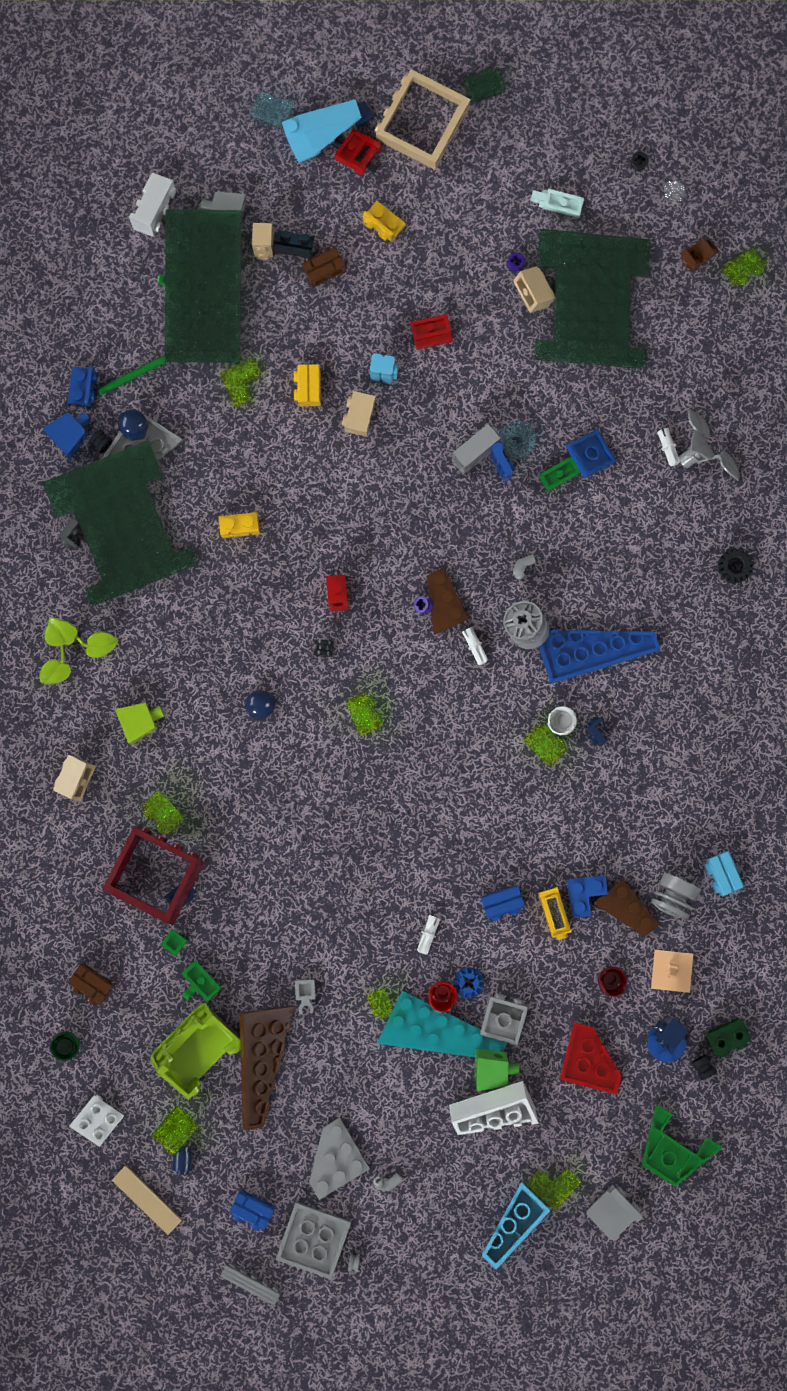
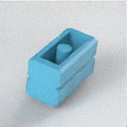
M374 353L370 365L371 381L378 383L382 381L384 384L391 385L393 379L397 380L398 363H395L393 356L385 355L383 357L381 354Z
M729 851L705 860L707 864L704 867L707 874L712 875L714 879L712 886L716 894L720 893V896H724L744 887Z

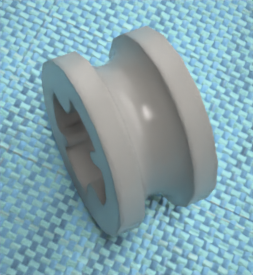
M350 1253L348 1271L355 1270L358 1273L360 1254L354 1256L353 1253Z

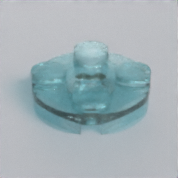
M516 420L500 430V443L503 444V454L512 459L526 458L534 450L536 434L528 423ZM516 435L520 436L522 443L520 442L518 445L512 441V438H515Z

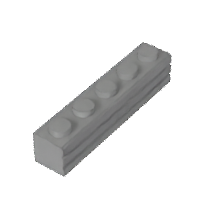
M226 1263L220 1275L222 1278L274 1306L281 1294L279 1288L269 1286L268 1282L258 1280V1277L253 1274L250 1276L244 1269H237L233 1263Z

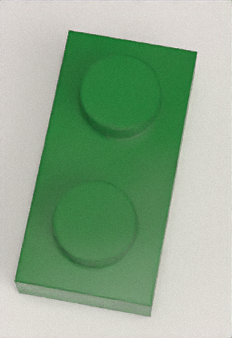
M569 457L539 474L538 477L546 491L550 492L580 475L581 472L572 457Z

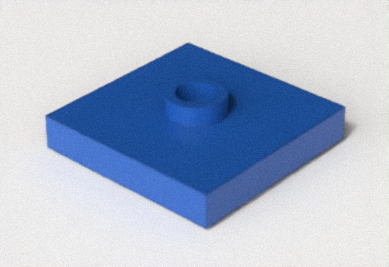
M598 429L565 446L584 479L617 462Z

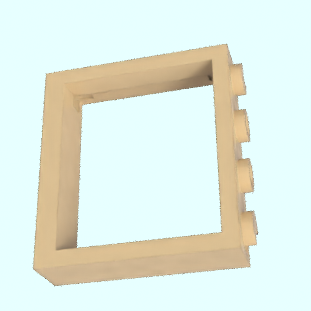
M411 69L408 75L405 74L403 76L400 90L395 91L392 97L393 103L391 106L386 107L382 123L378 122L375 128L376 140L436 170L470 107V99ZM412 81L459 105L432 155L385 132Z

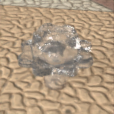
M678 180L675 182L668 181L667 185L663 188L665 191L664 197L669 198L670 202H680L682 197L686 195L684 192L685 186L683 184L680 185Z

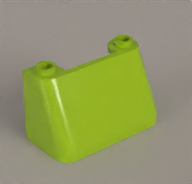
M202 1003L153 1051L150 1060L156 1072L189 1100L200 1091L201 1083L199 1079L226 1052L231 1055L240 1051V1037L207 1004Z

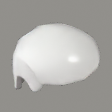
M565 706L556 707L549 714L547 725L555 734L560 736L568 735L575 729L577 717L571 708Z

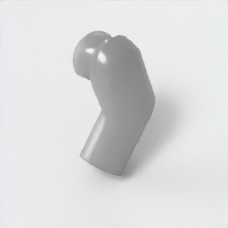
M533 554L516 561L513 568V574L516 579H523L526 567L536 563Z
M396 1173L390 1179L379 1176L375 1177L373 1184L376 1189L388 1192L400 1184L403 1179Z

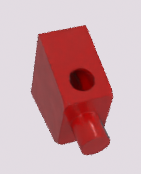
M346 575L326 576L330 612L349 610Z

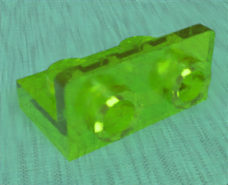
M752 248L724 265L721 270L732 287L738 284L743 286L749 281V277L753 275L757 277L765 271L764 268L767 265V261H762L755 249Z
M176 1106L151 1136L161 1143L168 1154L174 1156L199 1125L188 1112Z

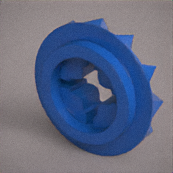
M465 967L456 973L453 985L461 997L474 998L482 992L484 978L477 969ZM463 976L469 980L476 977L472 982L474 990L469 986L462 989L465 984Z

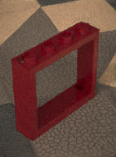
M143 826L140 829L133 827L102 890L167 924L174 925L205 862L199 859L200 855L192 851L186 853L183 851V846L177 843L170 845L166 843L167 838L159 834L155 837L151 835V830ZM141 837L191 862L166 912L116 887Z

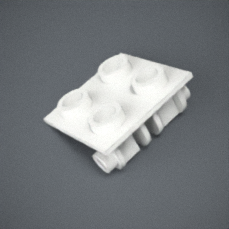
M97 1094L90 1099L69 1127L100 1147L124 1115L102 1101L103 1098Z

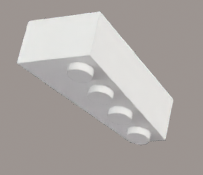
M523 1081L449 1105L451 1121L458 1135L482 1132L484 1128L502 1129V1126L511 1124L514 1127L522 1126L521 1123L531 1122V1125L538 1124L535 1105Z

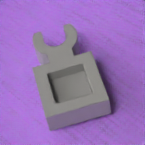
M315 979L295 980L296 1000H302L299 1006V1013L303 1014L304 1006H308L310 1013H313L314 1007L310 1000L316 999Z

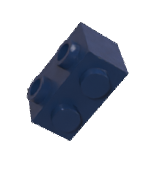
M668 1015L664 1021L660 1020L654 1027L656 1030L654 1035L657 1036L656 1041L667 1049L669 1047L675 1049L689 1031L681 1023Z

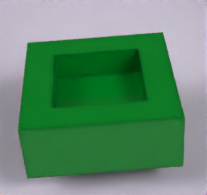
M171 929L160 945L174 956H177L188 940L174 929Z

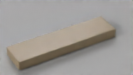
M127 1165L112 1179L167 1235L182 1221V1218Z

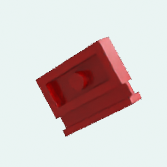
M447 314L410 322L416 350L453 342Z

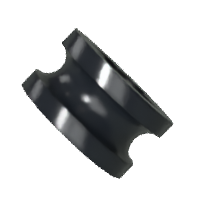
M636 152L632 156L631 167L636 171L644 170L648 164V156L643 152ZM637 158H641V161L644 160L642 165H638V162L635 163Z

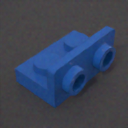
M89 366V368L72 367L68 405L91 407V403L95 402L96 392L93 391L94 383L97 384L98 372H95L93 366Z

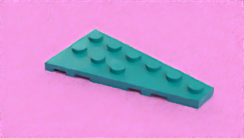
M402 990L377 1044L475 1057V1048L504 1051L507 1042L480 1035L481 1029L447 1012L440 1013L435 1011L429 1003Z

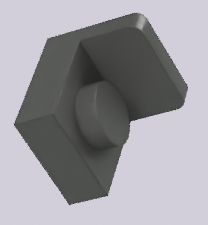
M72 518L59 534V537L62 539L61 544L69 550L71 547L75 550L78 549V546L71 541V538H76L81 531L79 529L81 525Z

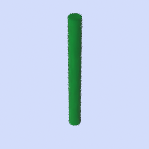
M163 355L97 390L101 396L166 363L167 359Z

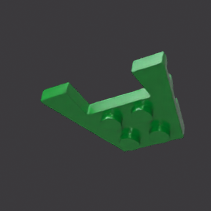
M656 1104L641 1164L676 1187L691 1175L695 1169L707 1162L716 1152L718 1153L722 1146L706 1136L697 1152L693 1153L662 1132L673 1114Z

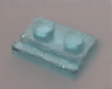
M259 91L249 116L254 120L284 131L282 122L290 118L294 104Z

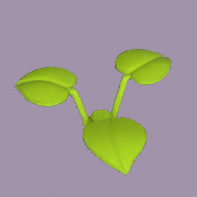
M49 617L44 638L47 644L60 646L61 659L60 661L51 659L42 666L39 674L40 682L43 684H55L69 677L71 668L69 664L64 663V644L70 645L77 639L83 647H87L86 654L88 656L99 658L115 648L118 638L108 632H96L89 636L87 643H85L78 636L77 629L73 624L62 619Z

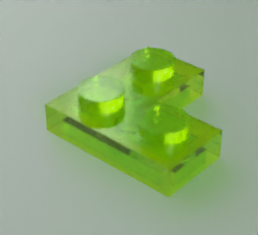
M254 358L219 373L235 408L252 401L245 384L262 376Z
M566 1167L554 1182L538 1169L526 1184L556 1211L582 1181Z

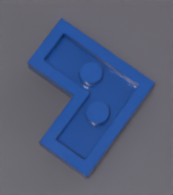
M606 875L567 880L572 918L592 916L590 896L609 894Z

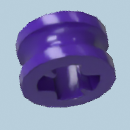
M512 253L508 258V268L512 271H520L524 266L525 259L520 253ZM514 258H517V261H521V263L519 262L518 266H515L514 263H511V261L513 262Z
M418 596L414 601V608L419 613H429L433 609V601L430 597Z

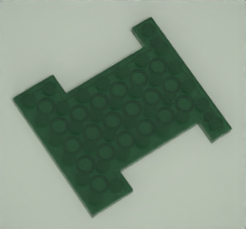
M550 229L539 230L537 267L556 269V298L553 341L536 339L534 360L635 369L646 368L647 349L630 348L628 346L631 276L645 278L649 276L650 239Z
M149 441L42 482L56 518L75 512L103 581L85 588L92 607L199 565L192 547L177 553L173 552L146 485L163 477Z

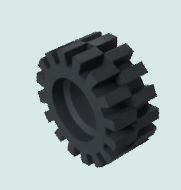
M742 548L727 550L718 560L717 567H719L718 573H721L720 577L722 579L725 578L726 582H732V584L745 581L754 569V561L751 560L752 556L748 555L749 552L743 551ZM732 559L740 560L743 565L741 572H732L728 566L729 561Z

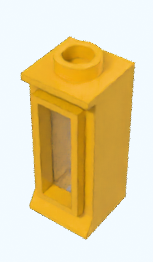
M558 887L538 892L551 937H556L557 940L567 938V933L572 931Z

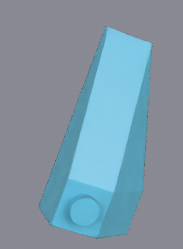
M354 99L300 114L283 121L282 125L296 159L301 163L316 157L325 146L334 142L338 135L347 131L362 116L357 101Z

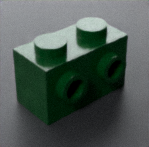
M741 1018L732 1020L704 1033L712 1054L720 1058L729 1055L732 1049L737 1048V1050L747 1047V1043L752 1041Z

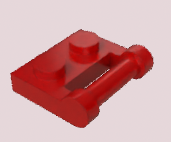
M352 129L336 152L334 160L352 168L357 174L363 175L366 171V166L375 153L380 151L382 146L378 141ZM365 146L370 147L361 162L356 161Z

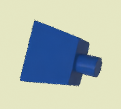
M84 412L75 419L69 413H65L45 426L43 431L70 459L88 437V433L83 427L90 419Z

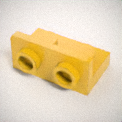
M378 201L367 212L364 211L362 214L363 223L368 228L377 230L378 235L385 241L388 239L392 242L406 226L404 221Z

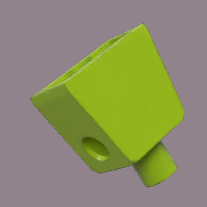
M147 703L115 710L130 745L157 730L155 720L165 717L161 706L150 710Z

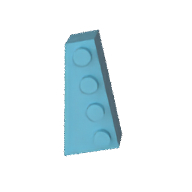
M521 1182L482 1254L495 1269L507 1259L551 1210L525 1183Z

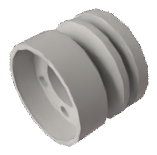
M519 601L507 609L503 625L508 635L518 647L534 649L546 641L549 635V623L535 603Z
M664 873L659 885L666 889L665 893L656 891L655 895L661 897L662 900L659 901L652 898L651 903L660 911L670 916L688 920L690 915L682 910L685 908L692 911L693 908L686 901L687 899L697 901L702 889L673 875Z

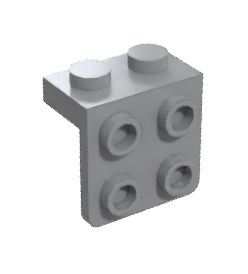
M614 1185L586 1211L587 1216L610 1240H615L634 1220L638 1223L643 1218L640 1214L641 1208L634 1201L630 1203L626 1199L628 1195L621 1187L616 1189Z

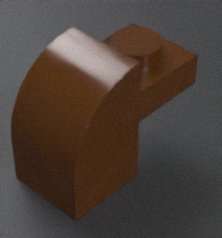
M703 237L691 248H685L680 253V258L689 270L693 272L720 251L709 237Z

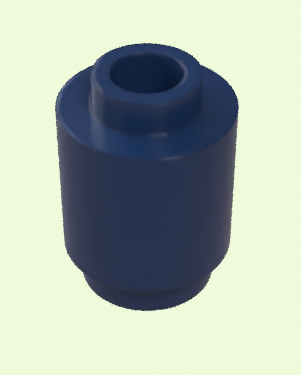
M175 1146L172 1171H176V1175H188V1171H192L193 1152L190 1146Z

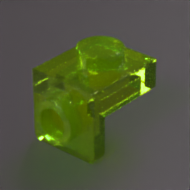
M384 987L366 994L374 1018L379 1017V1019L390 1016L389 1012L393 1009Z

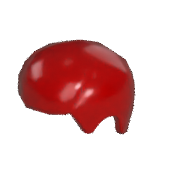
M444 980L435 982L428 991L429 1004L435 1011L440 1013L450 1011L453 1004L457 1002L456 988L452 983Z

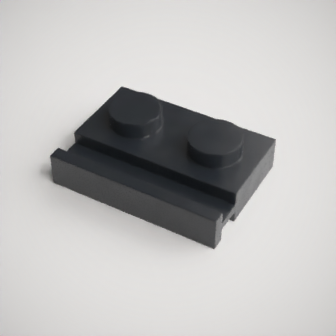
M278 230L272 252L310 258L315 237Z

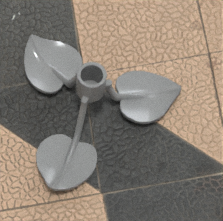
M689 409L688 419L695 432L692 434L691 446L679 456L681 464L685 468H689L695 463L700 464L717 458L720 460L724 470L739 481V471L734 459L725 451L713 455L712 449L705 437L710 436V430L706 421L698 413Z

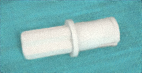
M665 428V437L662 430L658 431L657 434L659 435L663 446L662 451L665 452L669 465L676 466L680 463L675 448L676 443H673L669 428Z
M473 627L466 629L462 634L469 645L468 649L472 651L478 665L485 664L488 658L481 646L483 643L479 641Z
M431 915L428 916L424 931H421L423 934L417 948L418 952L426 955L429 952L433 938H436L435 933L441 920Z

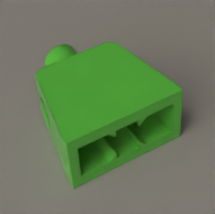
M475 1048L474 1082L476 1091L505 1087L508 1085V1075H519V1063H508L506 1052Z

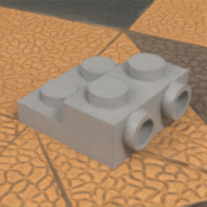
M495 993L494 996L490 995L480 1035L518 1045L528 1006L524 1005L525 1001L517 998L510 1001L506 999V995Z

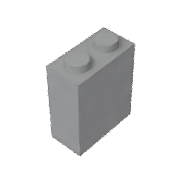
M487 424L453 452L452 462L463 475L492 452L493 444L500 442L499 431L494 426L491 428Z

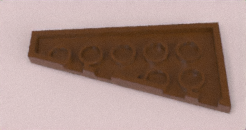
M288 1005L240 1013L242 1129L244 1130L264 1127L269 1108L270 1093L275 1086L273 1083L275 1074L279 1071L286 1044L284 1040L287 1030L289 1031L291 1014L294 1013L296 1006Z

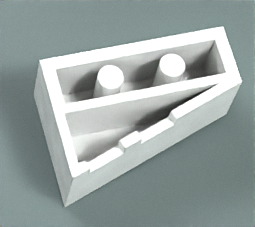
M151 173L143 189L142 199H138L136 202L138 208L135 214H130L129 219L134 230L155 237L156 233L161 231L163 225L161 220L163 215L166 216L169 211L168 203L170 198H174L176 188L173 180Z

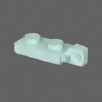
M548 189L543 190V192L533 190L530 201L539 203V207L579 218L584 198Z

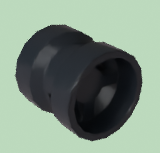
M708 1054L702 1055L691 1062L693 1068L698 1069L697 1076L700 1081L717 1073L715 1066H712L710 1063L711 1059Z

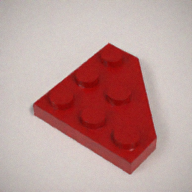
M573 1022L559 1079L617 1095L622 1075L592 1026Z

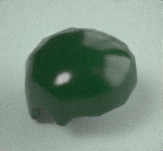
M59 1032L50 1042V1052L57 1060L69 1061L79 1052V1039L71 1032Z

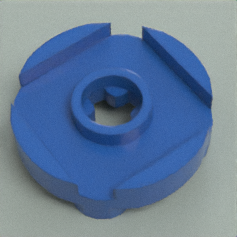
M653 1027L647 1036L649 1053L655 1059L665 1063L679 1059L687 1046L685 1036L675 1049L671 1047L667 1049L656 1041L657 1036L654 1035L656 1030Z

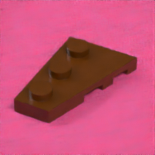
M445 568L427 575L429 597L433 601V609L431 610L433 634L436 635L467 621L468 617Z

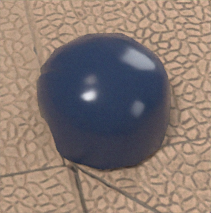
M130 409L119 416L118 427L125 438L138 440L146 434L148 424L142 412Z
M257 690L250 693L244 705L246 712L252 718L264 719L274 712L275 700L269 692Z

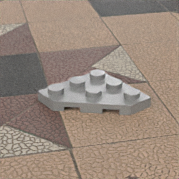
M340 1117L324 1126L309 1182L319 1200L370 1169Z

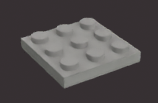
M295 1202L276 1260L332 1280L351 1221Z

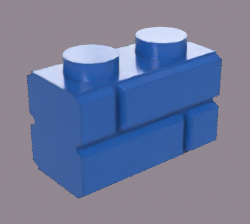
M518 885L480 897L487 919L492 918L493 922L503 919V914L509 912L511 916L521 913V908L525 907Z
M240 1189L229 1213L232 1214V1219L238 1222L244 1220L250 1223V1228L260 1231V1229L265 1230L276 1206Z

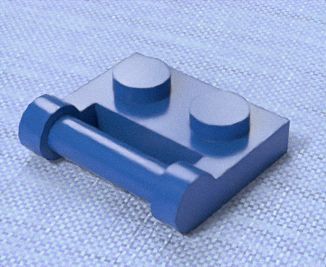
M496 442L492 446L490 457L503 482L506 483L512 478L514 466L510 459L506 460L503 454V444Z

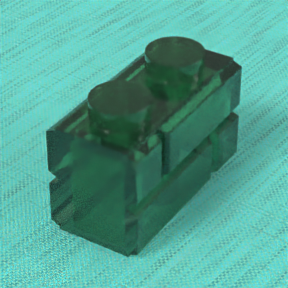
M492 66L483 69V72L478 74L475 72L467 74L463 78L462 84L467 98L470 99V105L503 94L506 88L499 67L493 68Z

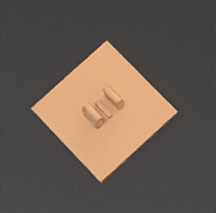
M655 950L651 989L690 993L693 954Z

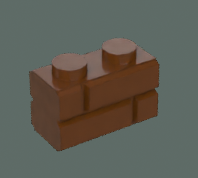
M327 247L320 252V255L304 259L302 269L312 288L346 271L336 247L332 249Z
M85 963L79 965L68 981L72 991L77 994L83 993L87 996L86 1000L93 1005H101L115 986L114 983Z

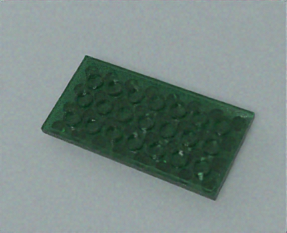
M165 209V363H241V210Z

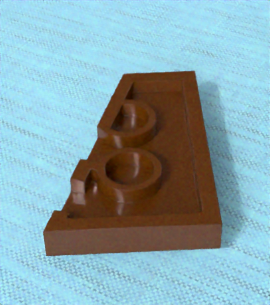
M624 879L608 890L609 894L602 895L593 902V904L643 937L659 926L658 922Z

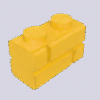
M297 365V371H294V382H297V389H294V401H298V406H321L320 365Z
M257 512L219 516L222 539L249 536L250 534L260 535Z

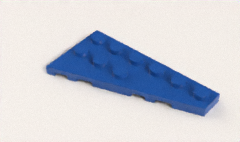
M549 630V635L546 641L539 646V650L549 682L554 684L658 652L660 647L655 632Z

